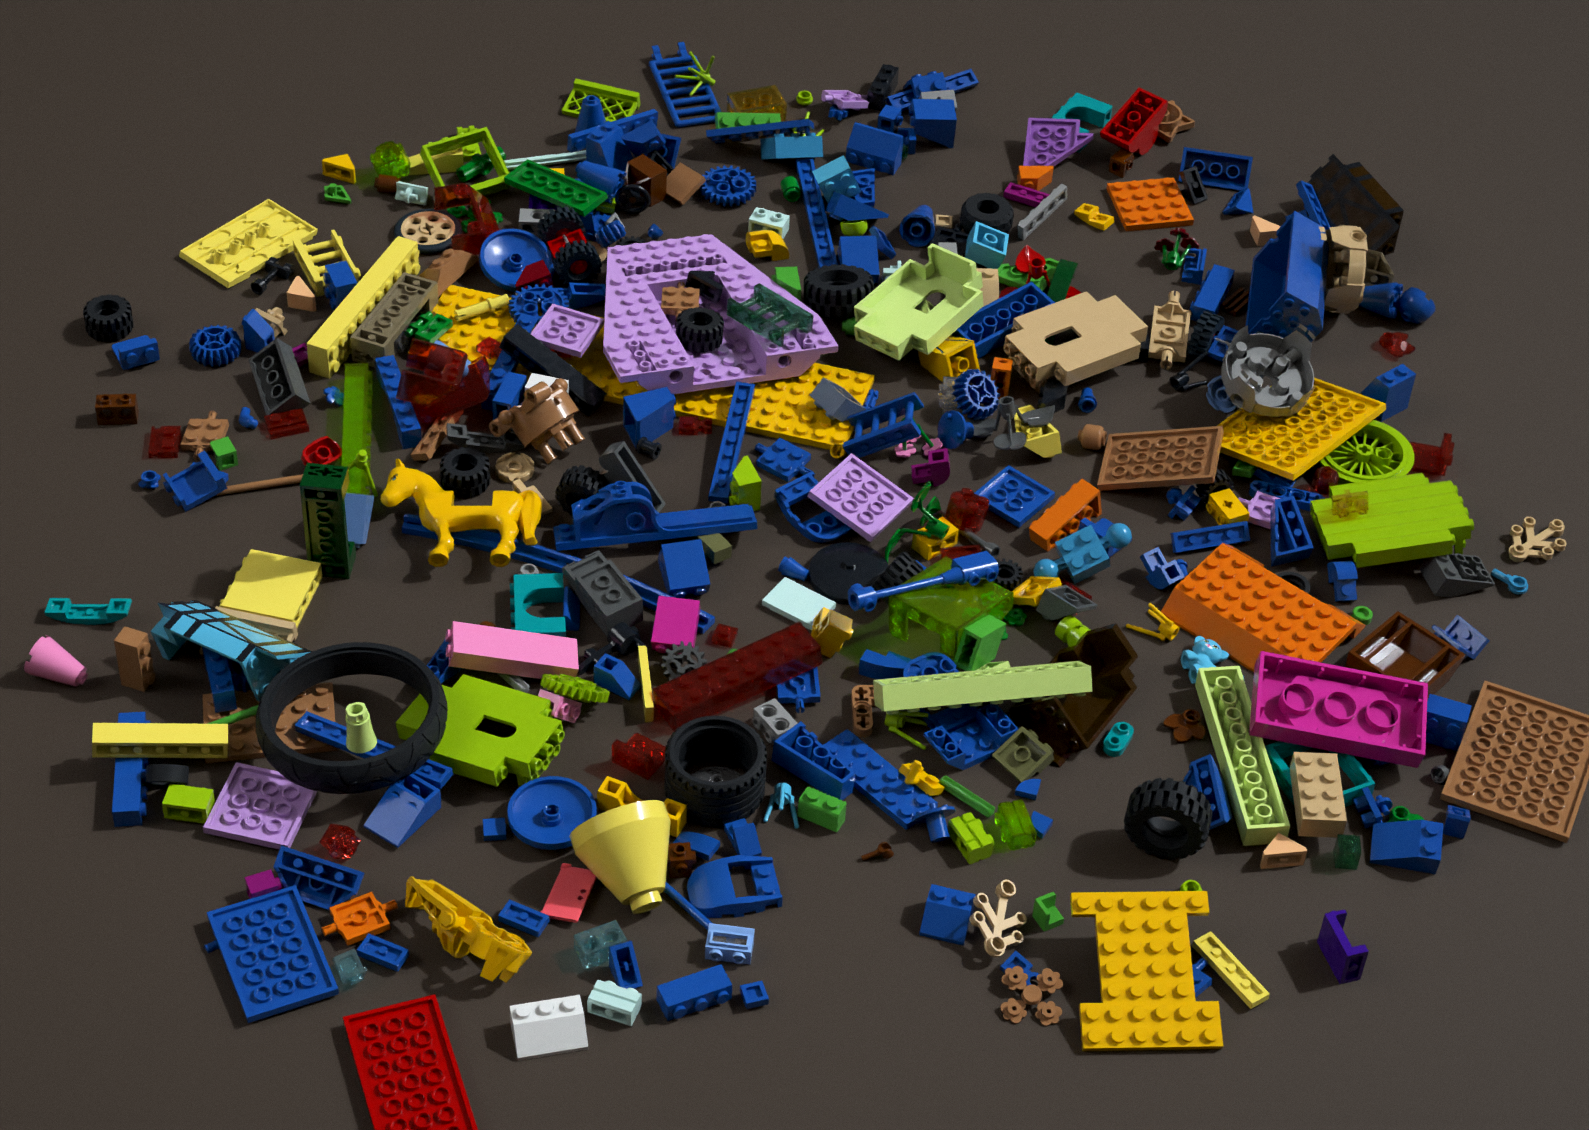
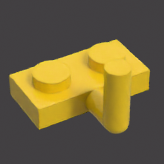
M914 760L913 763L902 764L899 772L905 776V784H915L929 796L942 794L945 787L939 783L938 778L929 775L923 770L924 768L920 761Z

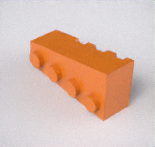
M1081 479L1077 484H1073L1064 496H1060L1051 508H1047L1038 520L1031 523L1029 527L1030 540L1048 552L1055 547V542L1065 538L1068 533L1073 534L1077 532L1080 521L1086 517L1091 521L1090 518L1092 516H1100L1102 514L1100 490L1084 479Z

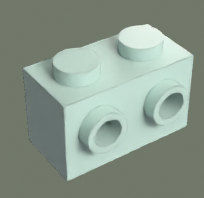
M756 207L749 218L748 232L773 230L784 239L789 231L790 216Z

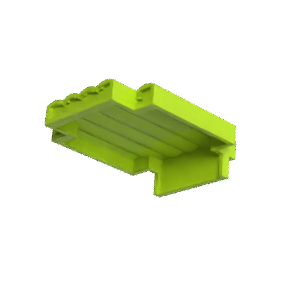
M1423 473L1329 486V498L1310 501V515L1328 560L1352 556L1357 568L1453 554V546L1454 554H1463V548L1466 547L1465 540L1471 539V531L1474 530L1473 519H1469L1468 509L1463 506L1462 496H1458L1457 486L1453 485L1451 480L1429 483L1428 477L1425 478Z

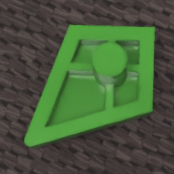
M331 183L329 186H324L326 201L351 204V199L342 185Z

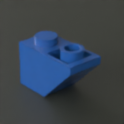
M251 309L243 317L242 325L246 349L259 352L275 340L274 329L255 309Z
M605 653L594 665V683L627 700H630L641 688V684L625 663Z

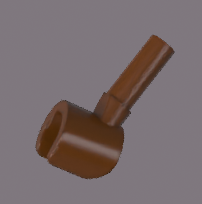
M881 842L876 850L861 857L863 861L882 855L885 859H890L894 853L891 850L892 847L887 842Z

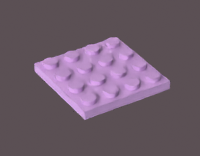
M852 453L813 487L807 496L869 542H872L914 500L913 497Z
M236 762L203 826V832L279 850L281 845L290 848L317 791L291 782L278 771Z

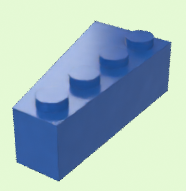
M802 721L774 741L771 761L816 789L826 793V795L838 798V800H844L853 792L856 773L841 758L833 756L830 753L831 749L827 745H822L813 732L809 733Z

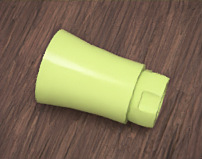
M362 702L349 704L345 709L346 747L354 753H366L377 744L370 714Z

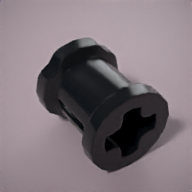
M644 436L640 438L636 446L638 453H645L654 460L658 458L662 449L660 443L648 441Z

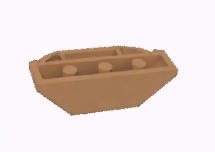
M447 249L419 277L436 281L439 297L479 260V257L463 250Z

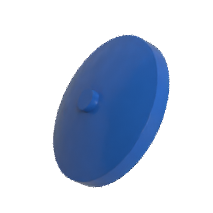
M502 229L492 233L483 242L479 254L480 267L485 276L498 287L512 292L517 291L515 284L527 265L543 260L549 269L552 264V256L546 244L534 234L520 229Z
M559 776L541 777L523 784L514 792L508 803V823L514 835L532 847L546 850L563 849L572 846L569 837L570 833L577 826L597 815L596 802L591 792L575 780Z

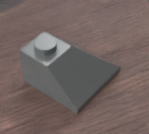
M1067 585L1045 589L1036 611L1041 613L1044 619L1053 621L1096 609L1098 605Z

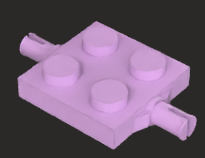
M849 90L822 91V102L835 104L838 106V109L847 110L851 108L853 110H860V108H868L867 95L855 94Z
M1259 491L1250 501L1239 497L1240 502L1250 513L1248 522L1270 529V509L1275 499L1280 498Z

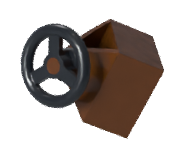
M644 154L627 162L625 186L621 187L615 195V202L619 209L626 213L637 214L646 210L648 206L652 207L666 199L667 170ZM623 192L626 194L627 202L625 205H623L620 201V197ZM637 202L644 203L639 208H630L632 204H636Z

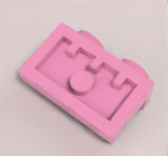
M540 689L538 696L551 701V706L553 707L551 716L572 723L576 722L581 712L582 703Z

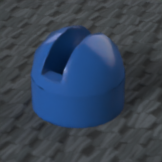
M652 224L648 229V236L652 239H658L663 235V231L655 224Z

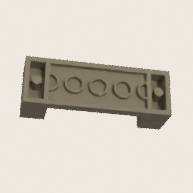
M404 272L350 337L352 361L376 368L375 358L390 355L395 357L394 341L418 312L422 314L428 311L432 312L433 308L437 305V282Z

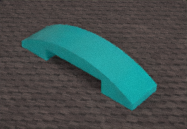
M49 598L44 613L47 617L67 623L85 625L106 624L127 617L132 600L131 598H111L109 604H72L70 598Z

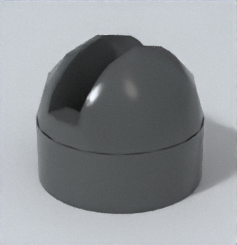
M1438 765L1431 769L1430 775L1434 782L1442 783L1447 780L1450 771L1444 765Z

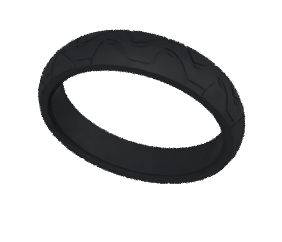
M342 643L303 655L291 662L290 665L288 664L272 679L265 693H263L257 708L256 735L261 750L268 762L291 782L323 793H363L389 786L396 781L398 782L406 778L430 758L445 732L448 711L447 700L443 687L434 672L409 652L379 643ZM370 674L394 678L417 690L429 705L423 723L405 742L382 754L360 760L325 761L307 757L284 744L275 732L276 724L282 711L296 696L316 684L342 676Z

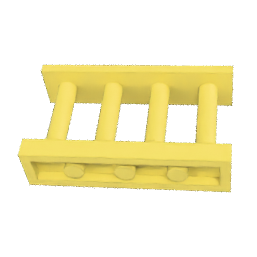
M331 230L332 240L307 246L301 242L300 238L292 239L294 255L317 297L324 295L323 287H326L323 276L320 277V274L325 273V265L318 267L317 265L314 266V263L339 257L340 262L347 261L357 283L361 278L359 268L354 266L343 246L341 236H338L335 230ZM330 247L335 249V251L324 254L308 255L310 252Z

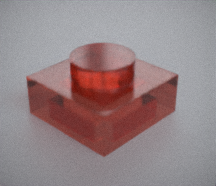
M718 623L712 636V643L732 648L738 635V628Z

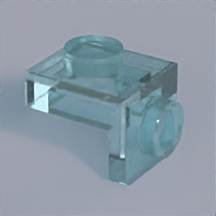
M355 948L332 959L343 985L349 982L351 985H354L364 980L363 976L366 975L368 970L366 966H362Z

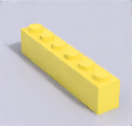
M93 723L92 757L227 758L228 724Z

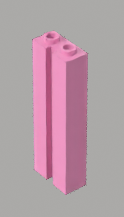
M453 621L451 629L446 631L445 641L449 642L446 648V657H449L450 667L542 679L543 674H565L576 677L579 670L577 639L456 621Z

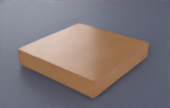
M680 162L667 176L666 195L684 205L706 179Z

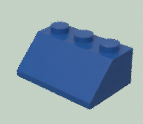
M855 122L846 147V161L894 175L901 165L904 136Z

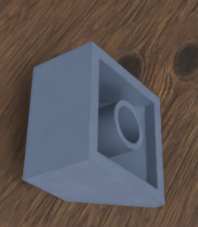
M824 377L810 394L815 400L814 404L821 410L825 409V415L833 421L836 418L843 422L847 420L848 416L866 410L846 389Z

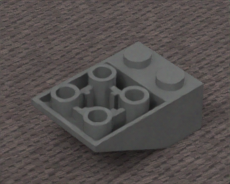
M1453 553L1428 557L1424 559L1419 567L1435 596L1451 598L1495 585L1479 556Z

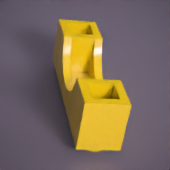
M609 776L605 778L597 791V808L604 811L643 801L630 790L627 783ZM666 798L664 803L671 820L670 835L677 838L687 823V805Z

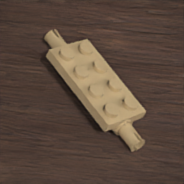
M1174 291L1169 292L1168 302L1165 305L1154 306L1148 358L1161 359L1160 366L1163 369L1165 364H1167L1166 369H1170L1172 361L1185 363L1191 310H1184L1179 303L1180 293L1176 291L1175 296Z

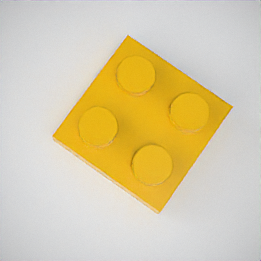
M1030 576L1005 596L1008 604H1017L1018 606L1031 605L1035 607L1038 606L1045 589L1061 586L1062 583L1059 577Z

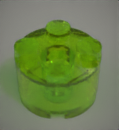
M394 141L384 142L375 148L376 152L374 154L371 153L370 161L378 176L379 174L400 178L410 173L411 162L401 143L396 144Z

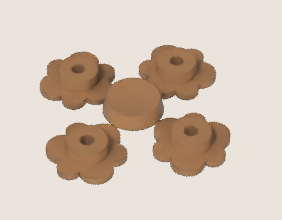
M1014 966L1012 969H1005V975L1002 976L1001 982L1008 986L1011 991L1016 990V988L1023 990L1021 993L1023 1001L1009 998L1008 1002L1002 1003L1000 1010L1004 1013L1003 1018L1018 1024L1027 1015L1026 1010H1024L1026 1004H1038V1011L1035 1013L1037 1019H1040V1023L1043 1026H1049L1051 1023L1057 1024L1059 1022L1058 1017L1062 1015V1009L1055 1006L1053 1001L1048 1003L1040 1001L1042 999V992L1047 991L1053 994L1055 990L1062 988L1063 982L1059 979L1060 974L1045 968L1042 974L1037 975L1038 986H1026L1028 975L1023 973L1022 967Z

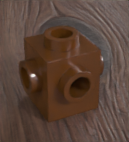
M690 842L669 844L667 860L669 878L690 877L692 865L696 864V853L691 851Z

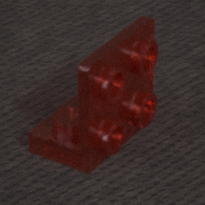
M635 733L627 743L618 739L613 742L612 762L648 780L665 761L666 747L639 733Z

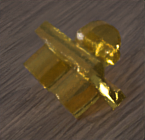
M1347 489L1344 490L1342 495L1331 496L1333 515L1343 518L1353 512H1357L1359 515L1367 514V491L1350 493V490Z

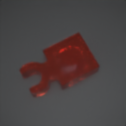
M488 336L476 345V351L489 359L493 357L498 359L502 351L499 348L501 343Z
M679 416V435H698V432L712 433V419L699 420V417Z

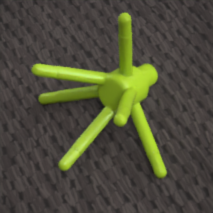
M690 51L689 55L700 72L691 67H688V70L696 74L697 77L675 75V78L699 81L690 92V96L697 91L702 83H708L711 86L715 84V80L709 74L714 56H711L707 69L704 71Z

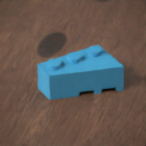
M791 133L790 137H784V134H774L773 138L760 139L761 160L823 157L822 136H816V133H805V136L801 137L800 133Z

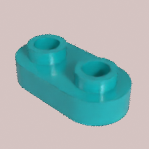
M1117 722L1113 725L1104 739L1103 751L1105 754L1111 757H1118L1123 754L1134 733V729L1129 723Z

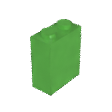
M989 614L964 628L954 663L965 671H975L994 660L1006 623Z

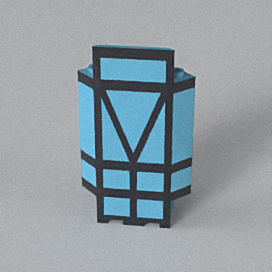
M191 600V602L176 601L171 602V604L158 603L164 617L150 631L162 657L170 660L182 645L189 640L240 663L254 696L259 702L269 683L288 664L290 665L298 657L312 652L198 600Z

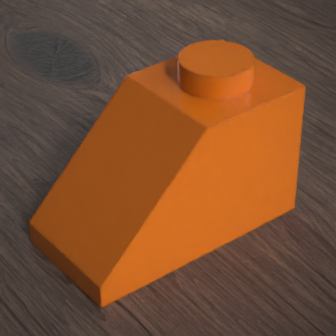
M1019 166L1018 185L1039 191L1052 182L1054 167Z

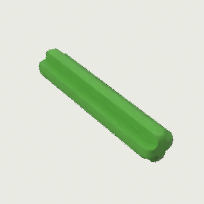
M946 775L940 779L939 783L945 787L944 790L988 818L994 814L995 807Z

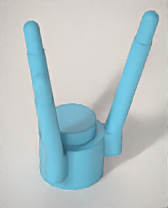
M778 783L775 785L774 794L770 795V802L763 821H768L775 802L779 805V810H783V806L789 803L794 826L797 829L799 828L794 796L791 795L792 789L789 784Z

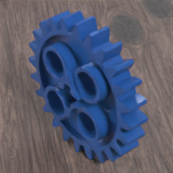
M725 165L723 168L717 166L716 170L710 168V172L705 171V175L702 176L705 177L706 181L699 189L701 195H705V199H710V203L716 201V205L723 203V206H726V204L733 206V203L739 206L740 202L745 204L746 200H751V197H754L756 193V180H754V176H751V172L746 173V169L739 170V167L733 169L732 165L729 168Z
M535 284L533 288L528 285V289L521 288V292L515 291V295L511 296V300H509V313L511 318H514V322H517L521 313L539 317L540 321L552 303L569 308L568 296H564L563 291L559 292V288L553 290L552 285L548 288L545 287V284L541 287ZM537 297L540 298L542 316L538 315Z

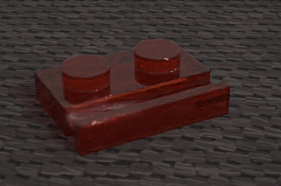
M302 408L264 416L271 440L309 432V425Z
M152 426L148 450L149 458H152V456H158V458H178L181 426H161V428Z

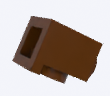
M1123 148L1110 157L1109 172L1124 178L1125 172L1129 171L1133 166V153Z

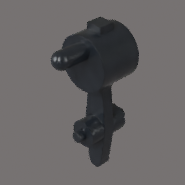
M625 622L615 625L608 634V645L598 651L593 648L585 650L584 658L586 660L579 665L578 674L582 675L594 668V665L605 653L611 655L613 652L618 651L626 656L638 649V646H646L641 641L638 629L635 626L630 627Z

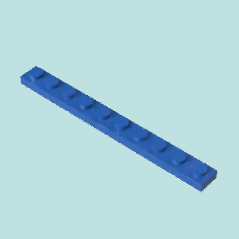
M813 157L796 158L795 164L818 268L825 265H838L820 187L812 171L816 170Z

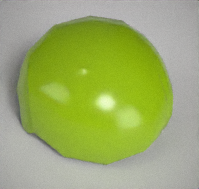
M852 220L840 222V227L845 236H863L867 231L868 224L867 220Z

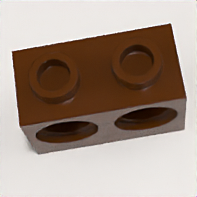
M136 394L96 395L95 411L98 425L138 424L139 409Z

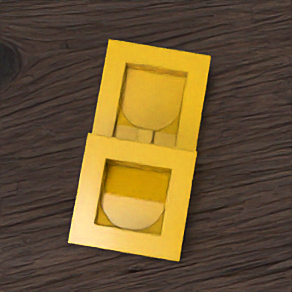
M1083 203L1074 211V214L1082 221L1100 230L1105 231L1114 223V216L1099 213L1098 206Z

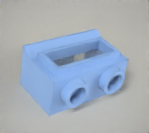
M709 923L705 945V959L750 965L755 929Z

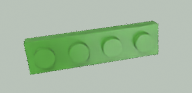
M715 113L716 129L781 122L780 113Z

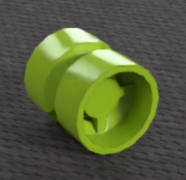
M1069 615L1057 625L1055 635L1061 641L1067 643L1068 647H1072L1090 629L1082 625L1081 621L1075 616Z

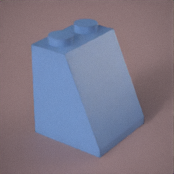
M346 493L344 500L348 541L355 542V548H360V544H366L374 495Z

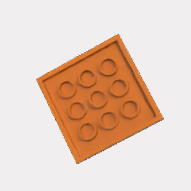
M1174 177L1107 183L1106 189L1125 231L1191 226L1194 223L1193 216Z

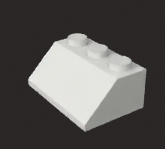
M580 995L510 1006V1024L518 1061L588 1050L584 1011Z

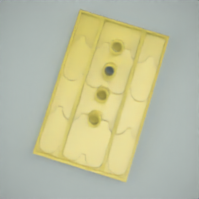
M267 199L180 250L179 257L220 284L230 288L249 278L251 274L265 268V262L270 257L278 259L294 251L292 239L300 238L304 244L317 235L318 229L274 201Z

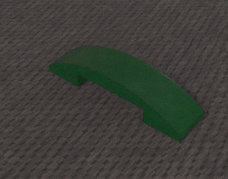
M1060 259L1047 294L1055 303L1066 299L1078 263Z

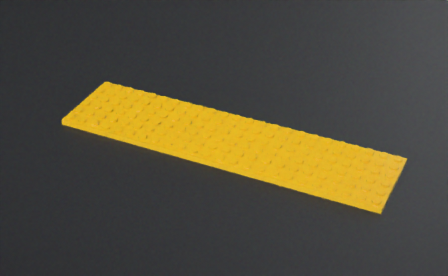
M450 285L442 293L437 305L431 312L433 317L436 314H440L453 320V326L438 340L474 363L478 373L489 375L502 351L499 346L504 335L515 326L516 322L510 316L509 306L495 309V312L492 313L486 312L457 322L455 319L457 314H454V310L486 301V298L489 297L496 298L501 295ZM538 304V315L542 316L541 307ZM604 326L581 358L550 349L606 392L604 401L623 405V397L648 391L638 384L637 381L619 382L603 352ZM415 339L408 351V358L426 362L430 350H435L436 346L433 344L429 346ZM518 363L514 373L526 375L528 381L531 372ZM814 363L801 376L750 383L755 384V392L745 432L777 439L782 438L786 441L830 450L834 443L843 444L851 440L855 431L854 426H851L848 420L843 422L836 418L834 421L825 415V409L821 410L814 404L815 400L810 394L824 377L846 389L863 405L868 391L873 386L875 375ZM735 385L674 394L676 399V405H674L676 416L725 427Z

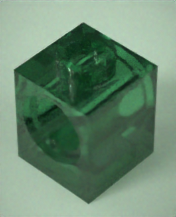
M1337 835L1333 850L1335 868L1357 870L1362 853L1360 836Z

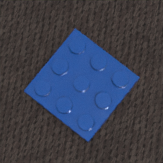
M1008 465L972 495V500L1019 528L1052 501L1055 497V492Z

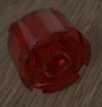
M962 488L961 491L951 494L944 517H947V520L959 530L965 531V528H969L971 532L980 531L983 527L990 501L986 497L974 494L973 490L969 488Z

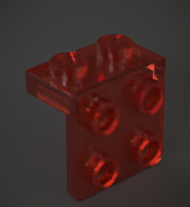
M1444 433L1440 447L1410 442L1414 451V464L1411 470L1445 476L1447 466H1451L1453 455H1450L1454 449V442H1451L1452 434Z

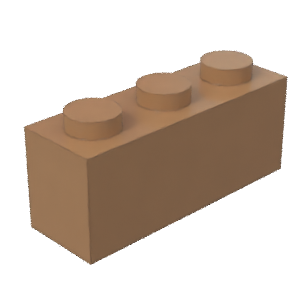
M124 626L114 640L121 685L145 692L148 686L153 684L155 680L148 633Z

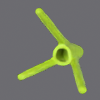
M362 449L347 467L348 470L353 467L364 469L372 492L377 497L378 493L367 464V452Z

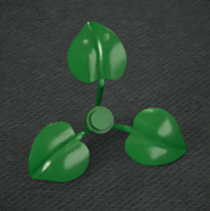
M928 481L922 487L911 505L912 512L919 508L924 513L920 520V526H923L928 521L925 527L928 532L906 528L898 529L886 546L885 560L887 563L891 551L904 533L925 535L929 538L933 535L940 540H943L948 533L950 526L932 516L941 510L939 499L934 496L926 510L922 507V501L930 490L931 482Z

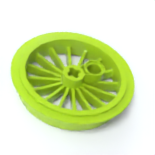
M1372 420L1349 438L1351 443L1346 440L1319 461V466L1323 473L1331 481L1341 485L1407 475L1414 464V451L1409 441L1399 431L1385 423ZM1355 436L1363 437V443L1359 444ZM1366 438L1375 440L1371 445L1366 444ZM1379 443L1384 444L1382 447H1376ZM1359 467V474L1354 473Z

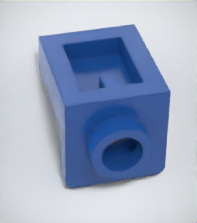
M898 128L897 134L904 136L903 144L904 147L908 148V154H915L916 134L914 129Z

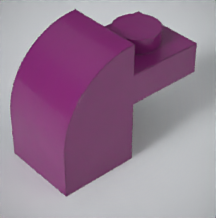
M947 448L928 451L929 463L911 465L913 484L933 481V485L936 487L945 483L950 476V459Z

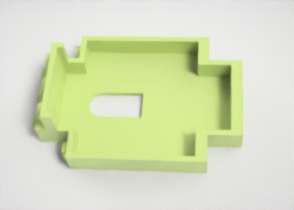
M932 243L928 246L929 262L922 265L909 259L854 306L855 321L858 322L854 325L855 340L897 360L903 358L913 348L927 355L930 354L984 306L983 291H980L983 287L982 273L976 270V262ZM940 292L946 296L927 314L915 309L932 293Z

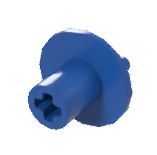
M954 410L943 414L938 424L937 438L940 439L944 447L949 449L958 448L965 439H970L974 434L973 424L966 422L964 416Z
M930 803V810L916 812L912 820L918 824L926 823L931 843L941 842L950 838L945 817L955 813L956 810L953 806L946 804L937 808L936 803Z

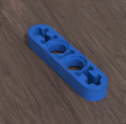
M1260 480L1251 482L1249 488V495L1252 498L1255 497L1257 491L1278 498L1294 495V497L1301 498V500H1296L1298 508L1310 511V501L1325 499L1323 495ZM1274 492H1277V493H1280V494H1282V495H1281V496H1277V495H1274L1273 493H1274Z

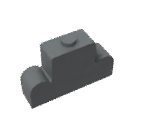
M625 441L611 444L599 457V463L602 466L598 470L599 474L604 475L605 481H608L609 484H614L617 481L641 483L649 490L653 507L657 512H660L666 505Z

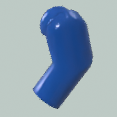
M242 407L239 424L246 428L255 429L258 421L253 419V416H250L249 408Z

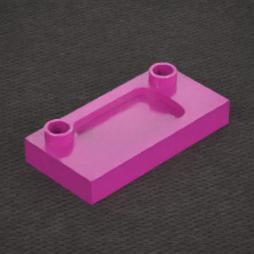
M1260 651L1254 666L1249 735L1418 768L1425 756L1428 683Z

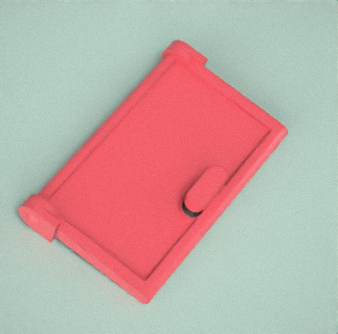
M562 863L552 890L540 912L548 915L550 919L577 923L597 877L589 869L572 867V864Z

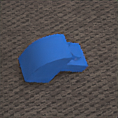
M1159 547L1140 556L1149 573L1146 579L1157 589H1164L1185 577L1177 561L1173 560L1167 563Z
M1352 561L1327 563L1329 583H1334L1335 602L1357 600L1356 579H1358L1355 564Z

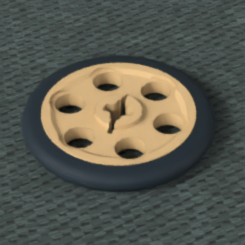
M420 209L412 211L399 219L394 228V237L400 236L418 242L419 253L432 254L452 248L460 240L463 231L462 225L452 214L438 209Z

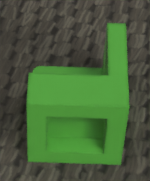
M228 436L210 442V447L215 453L216 465L219 471L238 465L237 451Z
M1054 892L1038 897L1034 901L1032 916L1044 932L1060 926L1064 922L1063 916L1055 907L1056 894Z

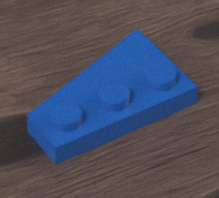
M875 168L852 171L861 192L851 198L874 207Z

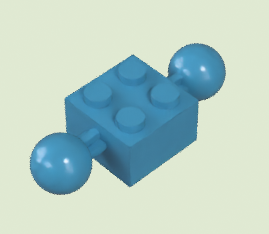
M1115 523L1108 528L1106 536L1099 539L1092 525H1089L1055 542L1056 551L1060 558L1055 561L1051 559L1038 561L1034 566V576L1058 577L1059 572L1066 569L1072 581L1076 584L1110 567V558L1105 549L1109 547L1116 549L1126 547L1132 538L1131 530L1123 523Z

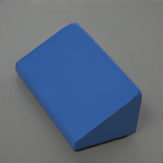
M565 587L563 617H565L566 631H578L580 626V600L569 587Z

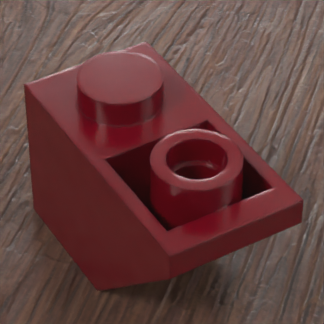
M543 260L527 265L515 284L517 291L521 292V288L528 289V285L533 288L535 284L539 287L545 284L546 288L550 285L554 287L551 273Z

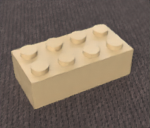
M1294 752L1290 765V776L1298 836L1342 838L1347 818L1337 754Z

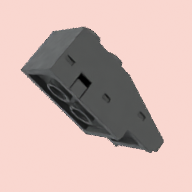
M599 550L587 556L585 555L583 560L576 563L573 561L562 567L563 574L583 606L607 637L610 630L618 623L625 622L631 627L643 621L642 598L611 559L607 561Z

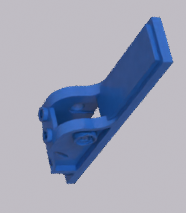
M617 481L614 484H609L599 489L598 493L587 499H581L571 504L573 525L560 524L553 527L556 551L755 530L757 529V520L752 505L749 506L748 504L659 513L654 509L651 494L643 484ZM589 505H598L595 508L589 507Z

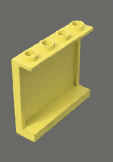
M251 549L247 557L243 558L242 567L240 570H237L234 582L228 586L227 595L221 600L219 607L295 622L296 627H298L323 578L321 563Z

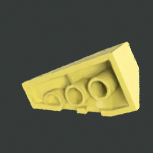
M462 147L431 156L439 173L456 172V169L464 165ZM420 154L392 163L393 176L429 174Z
M1032 405L1018 408L1021 414L1035 410ZM1017 413L1015 414L1016 432H1023L1026 435L1027 441L1024 445L1026 448L1043 458H1052L1056 454L1062 453L1059 431L1050 423L1041 427H1030L1028 423H1022Z

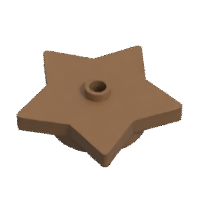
M1173 100L1168 101L1167 111L1159 124L1157 136L1171 143L1177 132L1194 128L1195 121L1183 115L1182 110Z

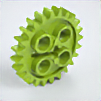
M543 674L540 683L543 688L554 691V694L591 703V701L606 703L610 694L607 689L596 686L594 682L565 674Z

